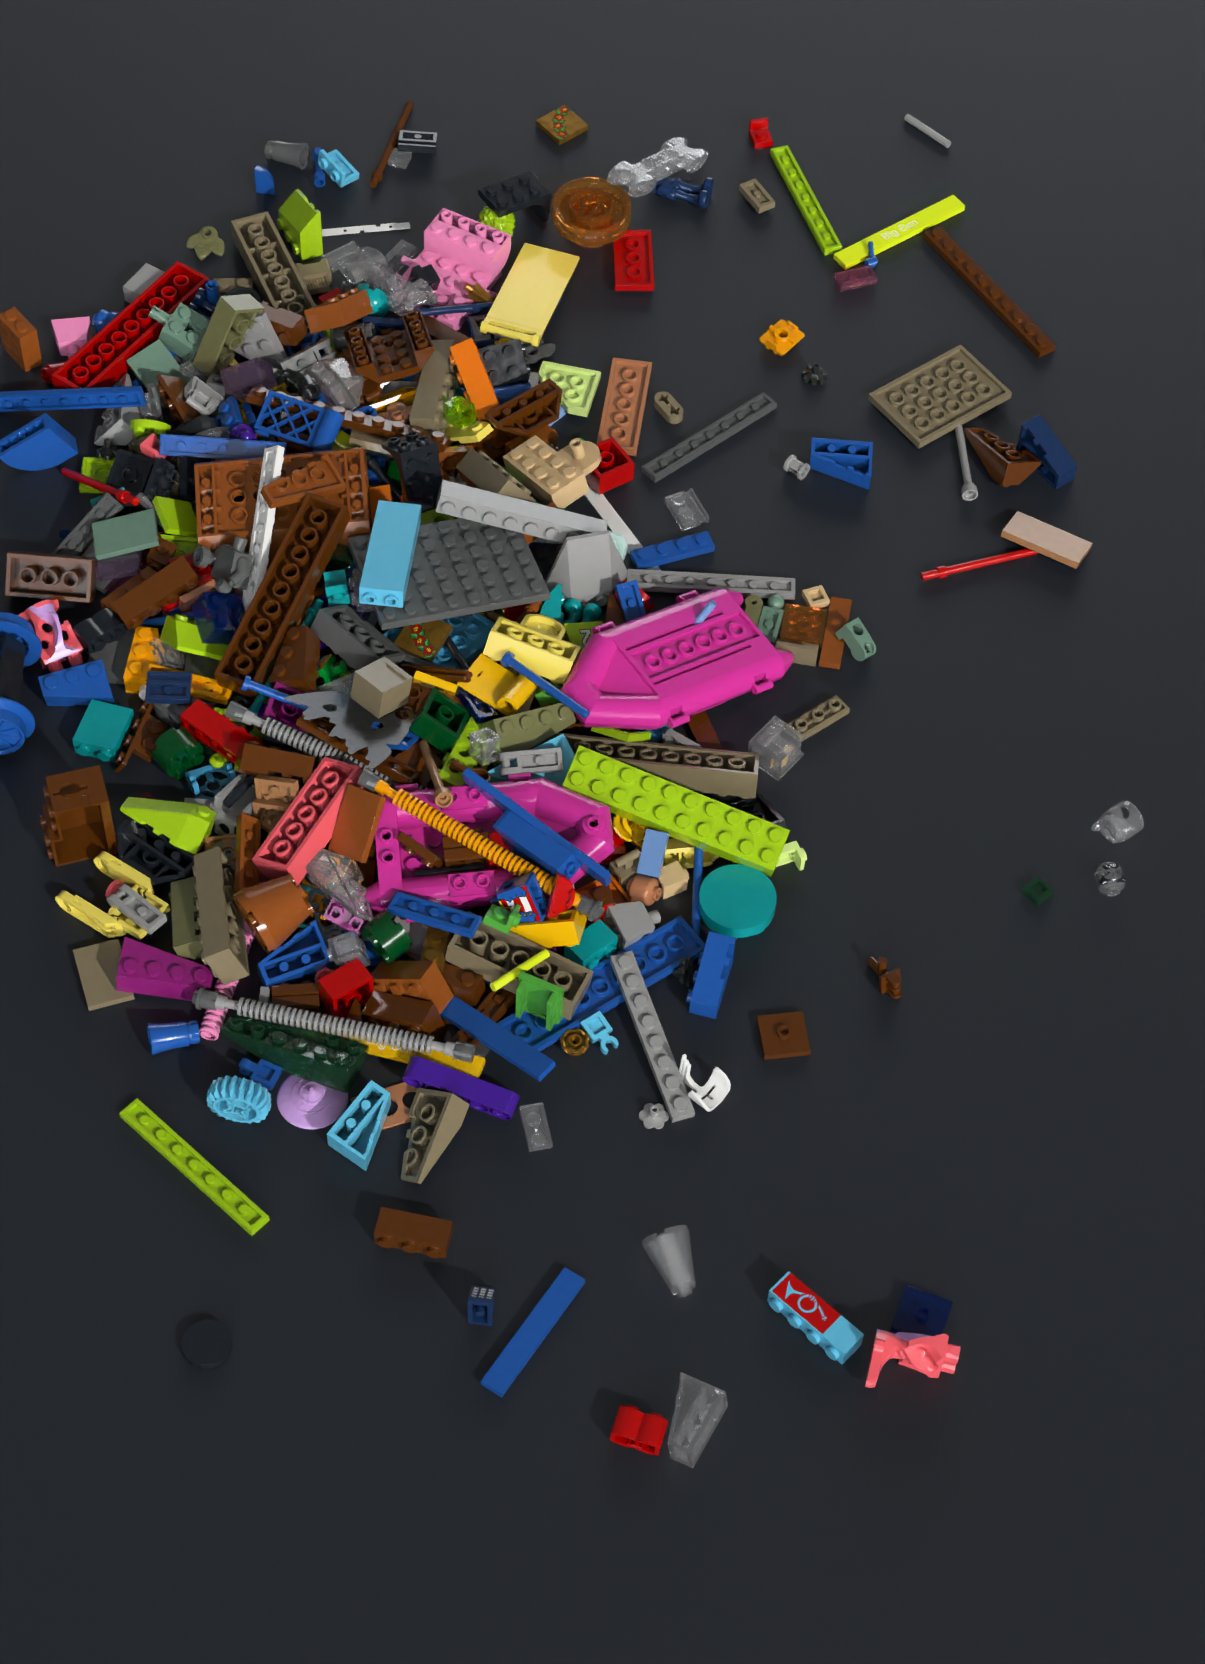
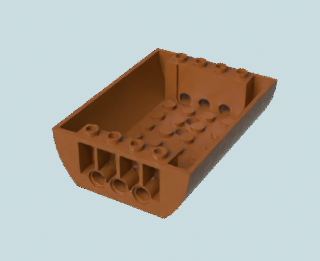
M364 447L283 455L284 461L280 477L286 478L293 471L301 470L312 461L317 462L321 460L322 456L328 454L347 485L343 492L322 496L323 498L346 505L351 518L325 569L341 567L344 563L351 564L354 559L348 547L347 538L371 534L372 532L367 456ZM263 457L194 464L197 537L199 545L209 547L213 553L222 544L233 545L235 536H240L248 539L245 551L249 553L257 503L255 497L258 495ZM237 496H243L244 500L241 502H235L234 498ZM303 501L276 507L275 522L271 536L272 542L268 556L269 563L267 566L271 565Z

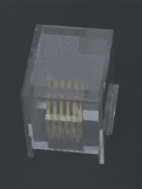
M774 716L748 742V753L760 754L759 768L779 781L804 755L801 751V742L806 736L777 716Z

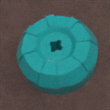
M731 864L715 869L703 880L699 891V911L705 925L719 934L736 939L755 936L763 932L771 923L775 914L777 896L773 883L764 873L745 865Z

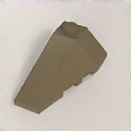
M418 1087L409 1111V1117L412 1120L411 1128L407 1130L406 1134L409 1143L408 1149L404 1152L401 1180L417 1184L422 1183L462 1126L470 1104L453 1093Z

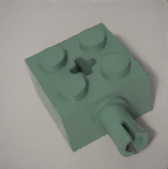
M181 302L174 313L170 315L154 305L148 316L164 325L158 339L161 340L168 350L192 364L210 320Z

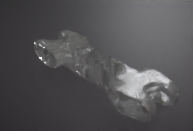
M684 137L671 138L664 142L660 152L636 164H631L626 160L619 162L609 172L607 182L612 185L620 184L629 187L627 194L634 198L645 196L653 191L657 181L681 169H685L690 173L697 171L706 162L709 152L703 148L692 149L687 147L688 140Z
M365 246L360 249L362 256L353 260L343 258L337 262L340 271L349 283L354 282V285L364 281L372 288H378L388 296L387 303L389 307L399 316L414 311V307L426 304L432 306L438 303L436 293L425 280L420 278L413 283L406 280L403 276L387 267L386 258L377 249Z

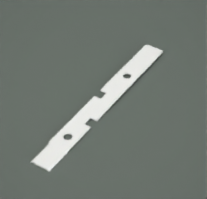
M409 222L380 224V227H376L375 224L322 229V236L360 233L362 230L366 233L410 229Z

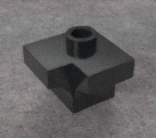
M431 264L424 267L417 265L411 270L408 287L411 292H414L423 306L429 303L432 292L438 289L441 279Z

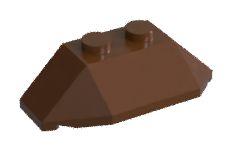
M549 378L484 414V417L499 430L527 437L559 419L562 389Z

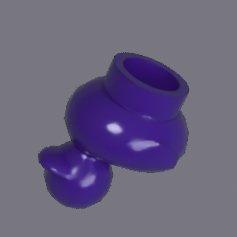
M239 423L230 431V439L257 440L256 432L247 424Z

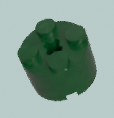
M179 726L181 729L178 730L171 728L164 732L155 742L157 746L155 752L151 751L152 758L170 777H176L178 780L183 779L186 772L190 771L194 766L201 764L205 758L202 745L183 726Z
M383 909L363 925L359 933L366 941L369 940L373 946L370 948L378 958L381 957L386 964H389L413 944L402 925L394 920L391 921L394 916L386 909Z

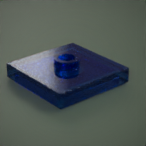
M906 1285L890 1331L930 1336L943 1334L953 1301Z

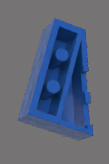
M102 659L38 677L47 706H89L91 699L116 705Z
M316 920L258 963L257 973L262 986L269 987L271 991L272 985H278L281 982L293 983L315 975L322 968L331 969L332 960Z
M709 931L704 952L701 951L699 956V970L694 972L692 984H695L693 990L689 989L686 1003H690L689 1013L716 1019L733 964L736 938Z

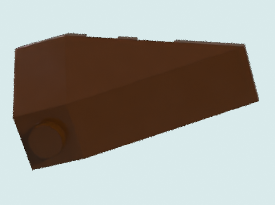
M982 427L964 428L963 432L985 468L1000 486L1010 487V485H1019L1041 465V461L1026 450L1020 452L1014 449L1015 444L999 441V436Z

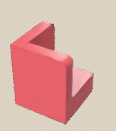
M154 433L140 444L141 456L154 460L157 457H162L168 462L172 459V456L159 455L160 446H158L157 435Z

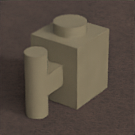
M637 848L609 862V872L623 889H626L627 883L632 877L634 878V876L638 875L636 873L639 863L638 857L641 854Z

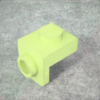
M797 841L785 844L776 867L794 861L799 871L804 870L805 861L807 860L805 850L800 848Z

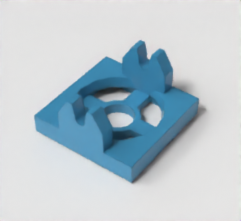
M227 763L217 769L207 765L185 773V778L194 798L211 799L212 801H214L215 796L223 787L227 786L236 777L232 763ZM220 772L228 778L219 780L214 778L212 773ZM205 776L207 779L205 785L199 787L198 780L200 777ZM214 782L220 785L214 791L207 788L210 783ZM207 792L210 795H214V797L204 796L203 793Z

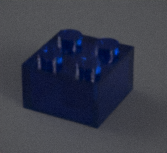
M203 592L191 605L202 643L230 644L246 613L240 594Z

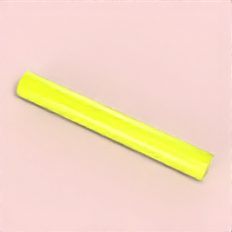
M543 949L490 983V988L494 992L516 979L521 971L526 972L550 957L549 951Z

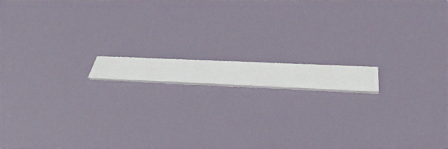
M587 482L589 492L584 496L600 517L607 521L609 529L614 533L623 535L627 543L628 554L630 555V550L642 548L641 543L603 494L598 495ZM655 566L644 570H660V568Z

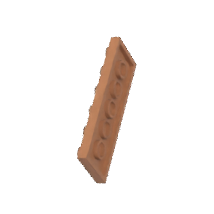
M613 357L597 443L613 437L628 455H637L652 362Z

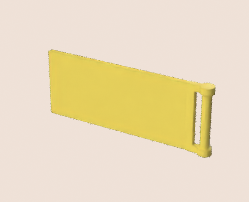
M524 243L492 307L481 323L480 332L485 334L489 332L512 339H520V341L531 343L532 346L538 347L540 339L580 257Z

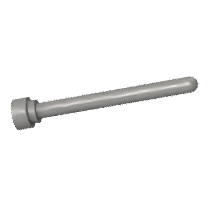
M959 424L955 428L964 481L961 494L964 500L972 501L978 497L977 486L972 483L963 426Z

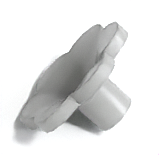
M647 1103L644 1105V1110L639 1112V1119L643 1121V1125L647 1129L653 1127L661 1129L664 1126V1122L668 1121L669 1114L664 1111L665 1109L662 1104L657 1103L654 1105Z

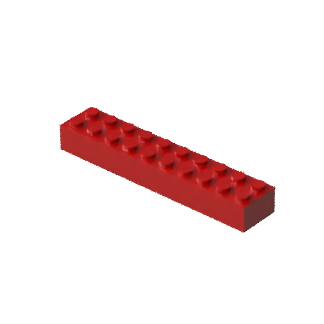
M177 261L52 374L53 389L111 387L130 369L126 360L158 340L164 325L148 316L153 306H157L169 315L173 314L180 302L189 306L200 287L206 291L205 284L209 281V278Z

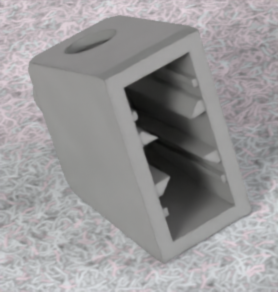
M637 901L608 906L603 920L618 936L617 947L621 951L655 930L654 924L661 922V916L658 910L647 912L644 904Z

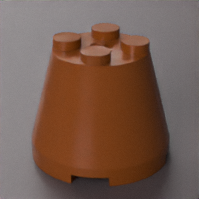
M290 873L241 889L233 894L232 897L244 921L247 922L255 938L268 954L278 949L310 914L314 913L311 904L304 899L306 897L304 890L300 885H297Z

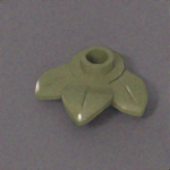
M205 226L200 229L199 233L189 237L186 244L187 248L195 249L199 260L205 259L211 252L218 256H223L225 250L224 241L218 237L217 230L212 226Z

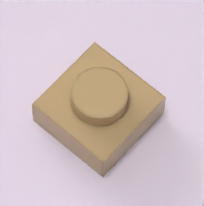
M822 585L802 590V597L810 611L829 606L830 599Z

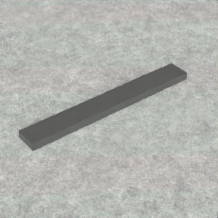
M762 392L643 465L642 472L654 483L658 482L777 408V403L765 392Z

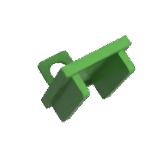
M521 971L518 975V988L516 990L515 1017L520 1019L524 1011L545 1019L546 1030L551 1031L554 1024H559L563 1017L564 988Z

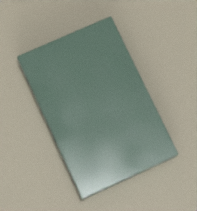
M160 339L126 360L127 365L161 410L165 407L160 399L162 396L157 389V385H159L157 376L161 374L182 377L186 384L190 381L189 377Z
M154 509L92 523L97 560L160 546Z

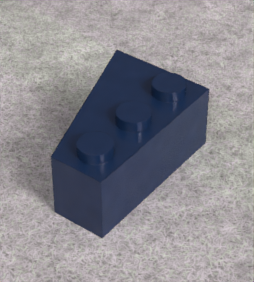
M1039 414L1023 423L1016 450L1020 452L1026 450L1041 461V465L1035 471L1053 488L1058 489L1073 480L1077 464L1042 416Z

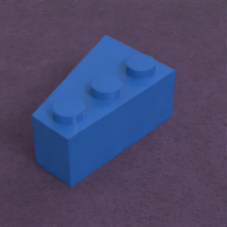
M812 437L809 457L810 469L869 490L872 474L873 442Z

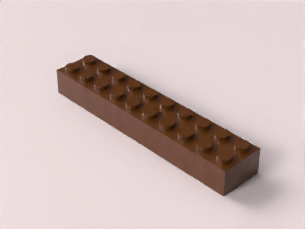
M309 492L307 493L214 673L219 686L256 699L259 694L258 692L248 688L247 691L241 690L246 675L251 676L252 681L264 685L273 671L288 628L297 625L351 519L346 505Z

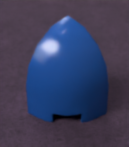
M257 165L254 169L256 193L275 195V182L272 174L263 166Z

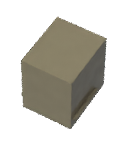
M384 656L355 671L350 697L379 719L408 703L413 677Z

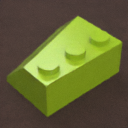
M297 189L279 208L277 224L279 229L284 231L286 241L291 243L294 254L298 255L301 261H306L323 255L321 212L318 209L314 210V204L309 203L307 197Z

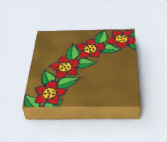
M566 105L536 120V126L558 145L588 130V124Z
M442 620L404 626L394 644L402 651L432 663L452 632L453 627Z

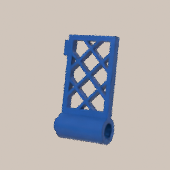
M269 390L254 428L257 430L256 433L267 438L269 435H273L313 450L312 452L332 449L345 416L335 410L324 409ZM273 397L280 399L282 406L272 410L270 404ZM295 404L298 405L301 412L290 416L287 408ZM285 410L288 418L277 423L274 414ZM312 411L319 412L317 419L309 423L306 414ZM272 416L273 425L267 428L261 426L265 418ZM303 416L306 424L296 429L293 420ZM290 422L293 431L286 434L282 433L279 427ZM309 429L310 436L308 441L301 440L298 433Z

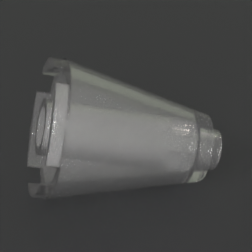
M679 1225L664 1229L665 1232L658 1236L657 1233L646 1237L642 1241V1245L671 1293L684 1297L693 1293L692 1289L696 1287L690 1232L686 1225Z

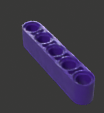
M418 1056L410 1057L402 1077L405 1083L416 1088L453 1093L470 1104V1108L503 1120L512 1119L520 1098L517 1093Z

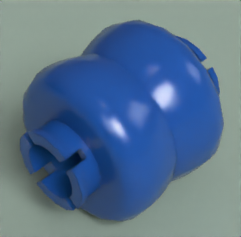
M100 309L93 316L92 326H95V330L98 333L119 313Z

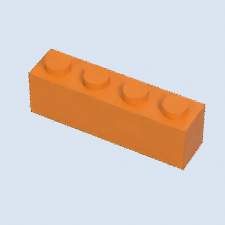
M470 338L449 347L452 353L449 355L453 366L457 365L459 372L456 375L460 384L465 385L466 391L463 393L467 402H472L474 409L471 410L474 420L490 423L484 417V414L500 406V403L474 340Z

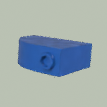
M46 413L0 440V460L20 470L37 471L52 468L78 454L76 438Z

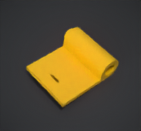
M482 653L468 669L473 674L469 683H457L464 690L507 716L516 714L537 687L535 683L522 674L515 675Z

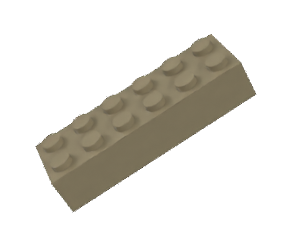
M454 339L432 340L435 350L423 367L409 416L411 426H420L426 430L440 431L446 434L445 429L449 427V415H452V402H455L456 399L455 390L459 388V380L456 375L459 370L457 365H452L449 355L452 354L449 347L455 345Z
M219 846L194 855L192 870L196 877L194 888L198 899L195 902L199 910L197 921L201 928L199 940L203 949L200 955L204 964H208L211 967L214 977H218L226 985L249 976L244 920L232 898L233 894H235V868Z
M482 918V922L472 939L454 934L448 944L445 960L460 968L483 975L485 980L492 983L546 948L511 931L509 934L490 927L483 923L484 918ZM548 950L550 957L525 973L564 988L563 1018L570 1021L590 986L594 971ZM518 977L502 988L516 994Z

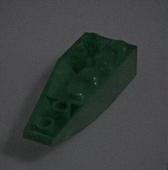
M231 1016L220 1027L221 1033L260 1059L282 1067V1070L302 1079L316 1082L347 1093L357 1081L369 1050L368 1045L337 1036V1034L332 1035L326 1032L322 1033L320 1031Z

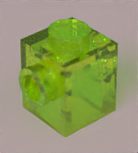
M455 396L451 400L444 402L446 422L459 429L477 422L475 405L462 396Z

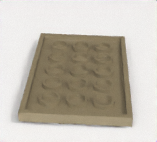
M960 344L869 393L868 400L916 447L921 448L954 430L957 425H963L1010 399L1012 392Z

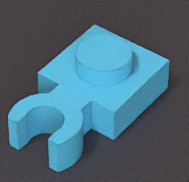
M601 1011L580 1022V1027L588 1034L592 1044L597 1041L600 1042V1050L604 1055L608 1054L609 1051L605 1044L611 1043L615 1049L618 1048V1040L613 1036H609L613 1028Z

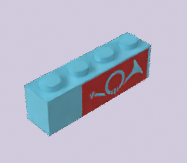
M788 1271L769 1290L767 1301L770 1307L775 1312L782 1313L794 1328L802 1330L810 1342L822 1347L830 1359L837 1360L840 1364H843L862 1345L864 1334L791 1272Z

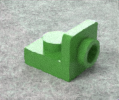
M492 904L484 917L483 923L509 934L512 927L517 928L522 918V915L519 914L521 905L517 904L513 911L510 912L503 907Z

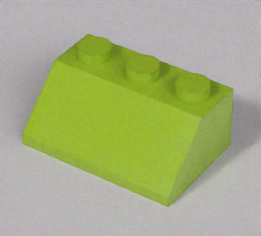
M175 614V617L166 616L160 641L179 651L221 660L233 638V633L227 631L226 626L218 623L210 626L207 625V621L197 618L194 621H189L187 616Z

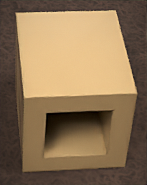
M678 861L663 866L660 878H656L662 890V899L664 900L687 890L688 880L690 879L689 873L685 867L682 868Z

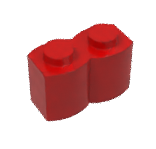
M633 1405L619 1406L611 1431L610 1441L621 1446L635 1448L647 1454L659 1455L667 1430L668 1420L658 1413H643Z

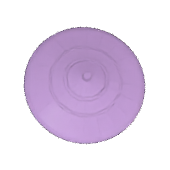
M319 1067L304 1068L292 1073L283 1081L277 1094V1105L281 1115L290 1124L302 1129H320L333 1124L342 1116L348 1104V1091L343 1080L334 1072Z

